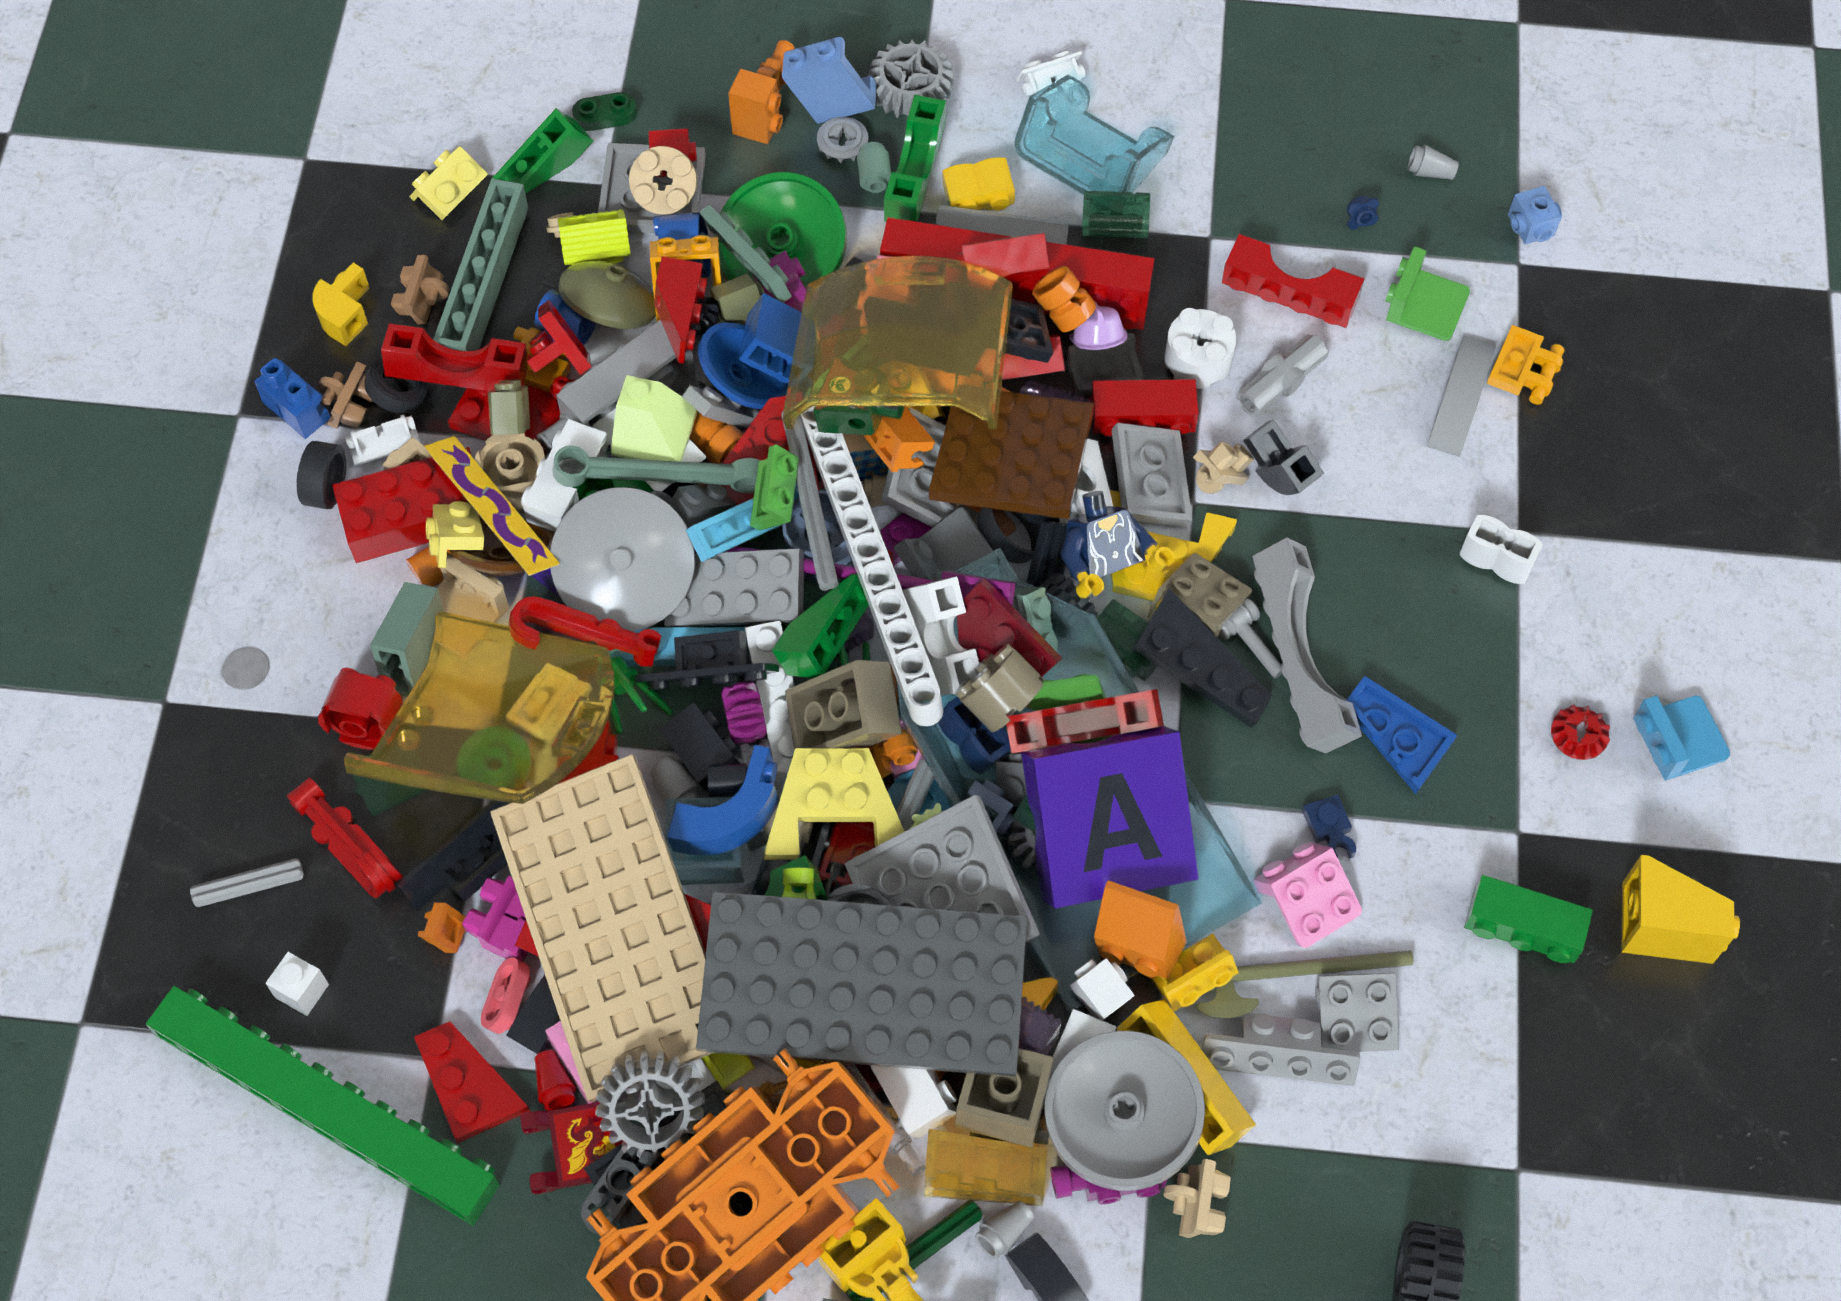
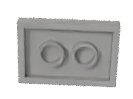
M1116 423L1112 429L1121 508H1125L1138 522L1187 527L1193 520L1180 431Z

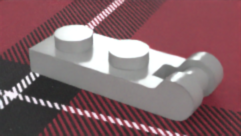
M689 386L682 396L704 417L744 429L749 427L759 413L758 409L739 405L707 386L704 390Z

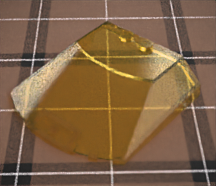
M902 256L857 263L836 270L809 283L801 314L783 412V421L786 429H794L795 418L813 406H956L985 420L988 423L989 429H997L1013 288L1012 282L988 269L963 261L932 256Z
M439 611L435 616L436 631L427 667L370 757L348 752L344 758L346 773L438 792L524 804L552 788L570 774L583 761L601 736L608 721L614 697V671L608 649L599 645L540 633L539 645L534 650L517 643L511 637L510 628L507 625Z

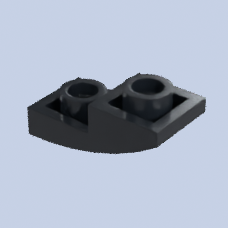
M545 975L523 1005L506 1034L507 1037L536 1054L545 1051L550 1042L545 1030L560 1021Z
M1034 1233L1004 1255L1024 1289L1032 1290L1038 1301H1089L1065 1264L1039 1233Z

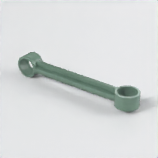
M565 446L559 449L554 456L552 473L555 480L566 487L579 486L586 478L731 485V488L735 491L754 493L758 463L761 460L743 458L734 461L732 464L603 458L589 457L582 448L577 446ZM564 459H575L583 465L584 470L577 474H568L560 469L559 463Z

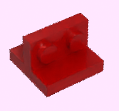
M548 300L539 306L538 319L549 334L544 330L528 342L530 347L527 349V362L534 372L539 371L562 353L566 355L580 375L591 368L590 353L552 302Z

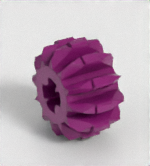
M742 681L724 687L721 695L730 738L735 744H747L764 738L767 730L757 685L753 682L744 683Z

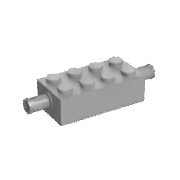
M661 320L655 324L648 325L640 335L629 343L620 345L611 356L602 362L592 365L586 374L574 382L567 383L556 394L561 414L560 420L542 433H539L537 435L538 441L550 453L557 431L563 430L568 419L593 428L596 422L616 408L627 375L661 382L678 394L682 391L683 382L691 381L695 374L692 351L686 350L684 363H678ZM703 335L695 338L694 348L699 345Z

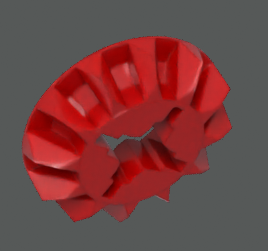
M1573 704L1567 709H1561L1555 716L1551 724V737L1556 747L1565 755L1578 760H1588L1599 756L1606 749L1610 741V725H1606L1602 713L1597 714L1592 711L1589 705L1576 707ZM1581 722H1585V731L1588 733L1585 734L1580 742H1577V730L1574 728H1577Z

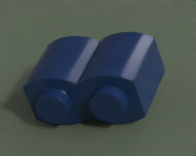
M958 697L948 702L943 708V716L938 722L941 731L950 741L959 745L962 758L978 774H983L1011 750L1009 737L1004 728L1002 727L995 732H991Z

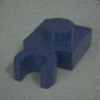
M1335 795L1304 805L1302 813L1315 842L1319 843L1326 840L1328 847L1333 848L1337 858L1338 854L1335 849L1338 847L1344 848L1349 858H1354L1356 845L1351 838L1344 835L1350 833L1352 825L1339 796Z

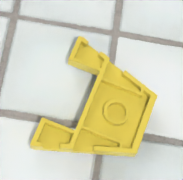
M795 748L763 856L764 860L798 859L800 855L798 821L873 822L875 847L905 832L869 748Z

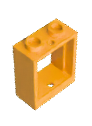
M698 235L691 239L675 240L674 238L666 237L657 241H650V265L654 299L656 279L662 256L681 260L711 258L713 287L722 284L718 237ZM656 310V319L658 322L660 320V317Z

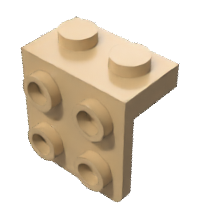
M447 552L446 568H440L444 580L437 587L444 614L436 642L458 657L465 658L506 613L509 605L504 592L505 587L497 578L491 575L485 577L477 570L462 564Z

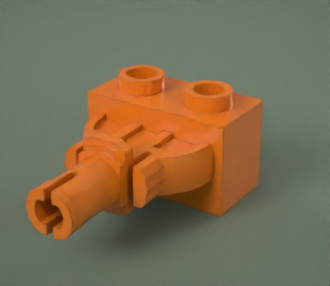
M780 40L771 58L761 62L760 68L756 73L744 69L739 70L728 93L732 134L769 144L773 134H777L780 131L783 115L779 114L781 94L779 92L783 84L786 85L782 79L783 58L786 51L795 49L792 43Z

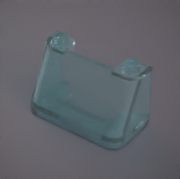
M1067 74L1029 96L1015 137V150L1023 160L1104 208L1115 209L1126 202L1165 157L1175 136L1162 128L1154 126L1144 130L1139 136L1138 141L1134 140L1088 113L1087 109L1090 103L1088 88L1081 81Z

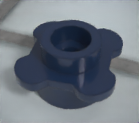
M1359 196L1350 201L1347 206V214L1350 217L1347 221L1348 227L1354 230L1359 226L1364 227L1375 224L1379 219V216L1376 214V209L1379 206L1378 199Z

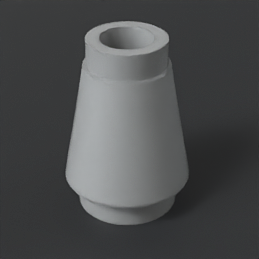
M1425 144L1422 147L1415 145L1408 161L1407 170L1414 172V176L1453 180L1457 173L1459 162Z
M1017 1201L1014 1205L1009 1206L980 1224V1231L975 1235L976 1241L982 1250L994 1259L999 1258L1001 1255H1006L1034 1219V1215L1025 1203Z

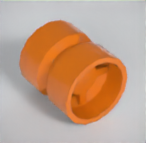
M1067 266L1054 269L1036 284L1032 293L1043 309L1050 310L1049 317L1062 332L1071 331L1083 324L1096 309V303L1085 289L1079 288L1080 282Z
M699 412L689 439L706 455L709 463L722 464L743 435V432L731 424L728 425L727 423L704 417Z

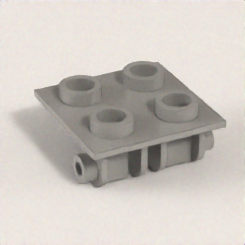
M1396 973L1318 976L1319 986H1315L1316 1001L1320 1003L1321 1047L1357 1052L1399 1050Z

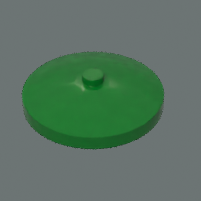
M777 172L754 178L737 189L727 200L720 212L724 211L736 226L734 228L736 232L742 229L753 243L751 246L753 249L760 247L769 259L784 251L787 252L791 259L797 257L806 275L800 278L805 287L811 284L815 293L823 289L832 280L843 262L847 248V227L843 213L832 194L820 183L807 176L790 172ZM718 240L721 269L729 281L748 274L755 282L752 274Z

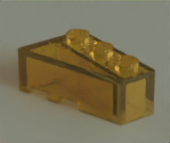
M929 1129L924 1197L1015 1204L1017 1201H1021L1026 1205L1043 1206L1047 1149L1039 1148V1145L1035 1143L1033 1148L1020 1144Z

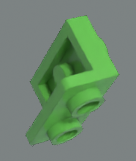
M777 444L770 446L768 458L758 463L750 526L759 531L791 522L799 457Z

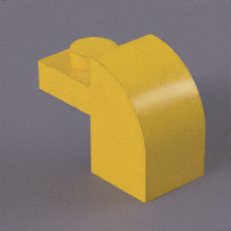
M352 263L345 271L339 273L332 285L320 279L313 291V305L323 330L344 346H347L368 324L363 307L357 301L370 287L364 269L355 263Z

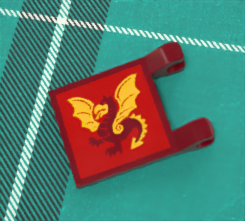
M600 1102L550 1111H529L521 1114V1126L524 1134L536 1133L550 1128L556 1165L555 1172H537L530 1175L529 1180L532 1194L537 1195L561 1188L592 1183L584 1168L622 1144L623 1140L611 1144L609 1141L611 1131L601 1130L600 1123L603 1118L596 1115V1107Z

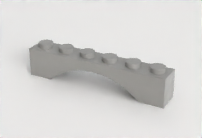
M1285 538L1252 556L1256 568L1254 576L1263 592L1265 599L1263 607L1266 614L1270 617L1273 627L1272 639L1279 649L1283 662L1281 663V670L1284 677L1288 680L1292 694L1290 702L1293 709L1297 712L1301 725L1299 728L1300 737L1307 747L1328 753L1361 737L1362 734L1353 703L1339 696L1325 682L1311 656L1306 634V612L1315 575L1306 546Z

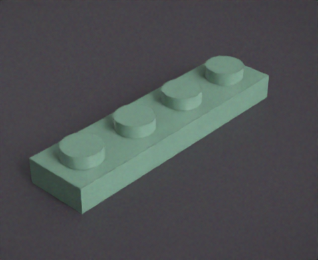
M709 204L699 212L711 233L718 237V240L775 299L784 303L792 297L785 285L789 280L778 265L773 267L769 265L771 261L760 247L756 249L751 247L753 243L742 229L737 232L734 230L735 224L724 211L718 214Z

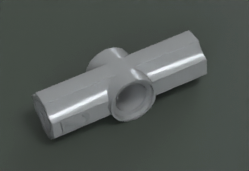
M1307 334L1284 354L1280 352L1274 354L1264 364L1260 374L1238 391L1236 398L1241 404V408L1249 415L1258 416L1282 395L1285 397L1292 395L1301 386L1306 375L1328 357L1329 351L1324 341L1316 334Z

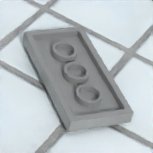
M798 548L723 552L701 562L698 554H695V571L689 591L680 605L665 618V626L673 628L749 625L779 620L781 623H791L803 613L804 551Z

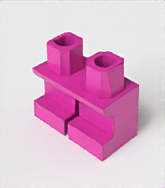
M508 876L504 882L488 877L479 895L481 900L493 904L488 914L472 908L467 913L462 925L465 931L478 938L482 948L502 958L515 957L524 962L529 952L514 946L526 921V917L513 878Z

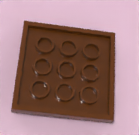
M957 385L928 491L929 500L1069 519L1094 413V403Z

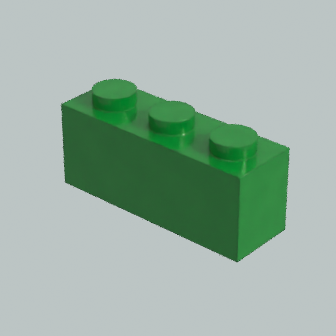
M1481 875L1474 888L1464 928L1472 930L1476 936L1484 939L1497 938L1509 942L1513 948L1521 951L1534 950L1546 954L1549 959L1555 962L1575 963L1583 951L1593 910Z

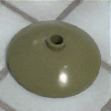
M583 261L569 266L561 274L558 288L562 299L571 309L590 321L612 328L634 329L649 324L656 315L652 288L643 278L622 265L606 261Z

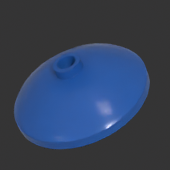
M728 322L713 325L704 333L699 341L698 357L706 377L722 395L739 405L755 409H762L769 398L789 395L792 386L782 383L778 379L739 360L745 329L744 325Z

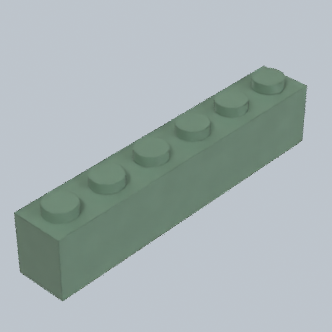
M491 178L433 338L434 341L442 346L458 351L479 350L529 209L523 184Z

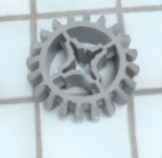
M911 39L909 44H903L899 40L896 47L887 44L885 52L878 51L876 59L872 60L868 76L871 75L877 83L876 105L883 106L885 113L894 111L896 118L902 114H906L908 117L914 95L940 100L950 99L952 85H954L953 67L951 62L947 61L946 53H939L937 45L928 48L925 40L921 44H915L913 39Z
M644 1050L641 1052V1058L638 1062L629 1054L625 1057V1067L615 1063L611 1070L613 1076L605 1075L602 1078V1086L604 1088L597 1091L596 1097L600 1102L596 1107V1115L603 1118L600 1128L602 1131H611L609 1134L611 1144L623 1140L621 1149L624 1153L633 1146L637 1148V1156L639 1158L643 1157L645 1150H652L653 1157L657 1159L660 1156V1148L664 1147L667 1149L679 1139L685 1144L689 1140L688 1133L696 1134L692 1128L698 1123L696 1120H701L704 1116V1109L700 1105L704 1103L705 1096L703 1092L698 1091L701 1086L699 1078H690L692 1068L687 1065L678 1069L679 1058L677 1056L671 1058L668 1063L664 1062V1053L662 1051L656 1054V1060L649 1059L648 1052ZM656 1080L670 1085L673 1089L660 1087ZM641 1081V1088L637 1092L627 1094V1098L618 1099L627 1087ZM647 1091L650 1095V1101L653 1102L654 1117H652L651 1108H648V1103L646 1102ZM682 1110L671 1123L663 1127L659 1126L661 1119L674 1115V1111ZM629 1120H637L641 1122L645 1128L634 1125Z

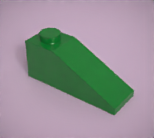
M555 108L492 179L523 184L526 194L571 166L594 140L576 120Z
M857 574L848 576L836 588L828 592L787 626L772 649L787 676L815 678L825 674L869 605Z

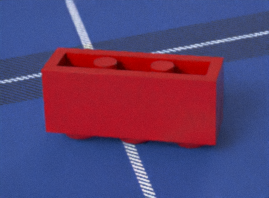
M1196 379L1093 381L1091 403H1094L1092 417L1093 434L1112 436V429L1116 423L1179 430L1180 435L1195 432L1199 415Z

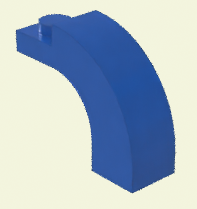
M754 745L744 783L739 792L729 801L714 807H698L676 803L667 834V839L673 852L689 855L724 853L745 844L764 828L772 817L779 801L775 785L773 784L777 773V762H773L769 747Z

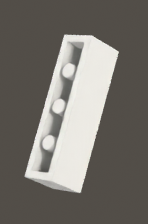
M870 1065L908 1135L920 1138L956 1115V1108L953 1102L957 1100V1097L946 1080L940 1081L935 1070Z

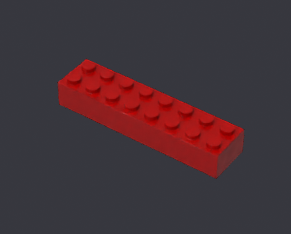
M887 217L880 255L918 260L920 295L925 298H942L949 284L968 287L967 274H960L957 253L963 252L962 246L964 244L1013 236ZM1047 242L1050 268L1007 275L996 282L990 291V294L1040 305L1032 295L1036 284L1054 269L1067 266L1080 282L1079 288L1085 289L1098 306L1114 308L1119 313L1124 329L1135 328L1143 330L1155 258ZM1043 309L1044 314L1049 315L1050 310Z

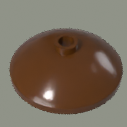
M481 517L479 518L484 535L483 550H449L462 564L486 574L511 576L525 572ZM523 518L545 546L551 550L554 537L553 531L529 523L526 518Z

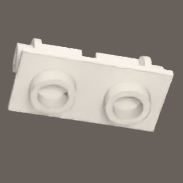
M1064 51L1054 55L1052 61L1041 64L1040 60L1030 62L1022 67L1023 70L1017 77L1016 82L1025 80V83L1022 84L1023 93L1025 96L1031 95V97L1053 91L1054 86L1051 78L1054 77L1059 88L1081 81V78L1085 77L1084 67L1082 65L1077 66L1076 63L1082 53L1079 51L1070 54V51Z
M403 414L400 415L401 418L382 423L377 427L373 426L354 432V430L350 431L351 435L346 436L345 439L354 465L357 466L388 456L393 450L403 446L411 437L420 442L412 416L405 417Z

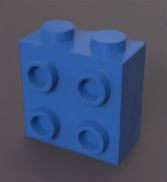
M763 293L747 314L739 360L799 390L816 369L823 323Z

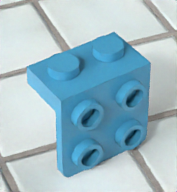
M1656 695L1644 699L1633 717L1636 727L1642 735L1653 761L1665 781L1725 762L1730 756V750L1705 702L1699 696H1692L1662 706Z

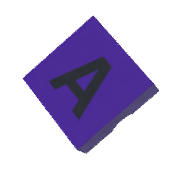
M1161 726L1113 735L1110 738L1094 743H1069L1021 752L1028 805L1035 823V855L1041 897L1044 902L1053 908H1060L1100 900L1103 897L1104 888L1108 880L1138 891L1199 880L1179 731Z

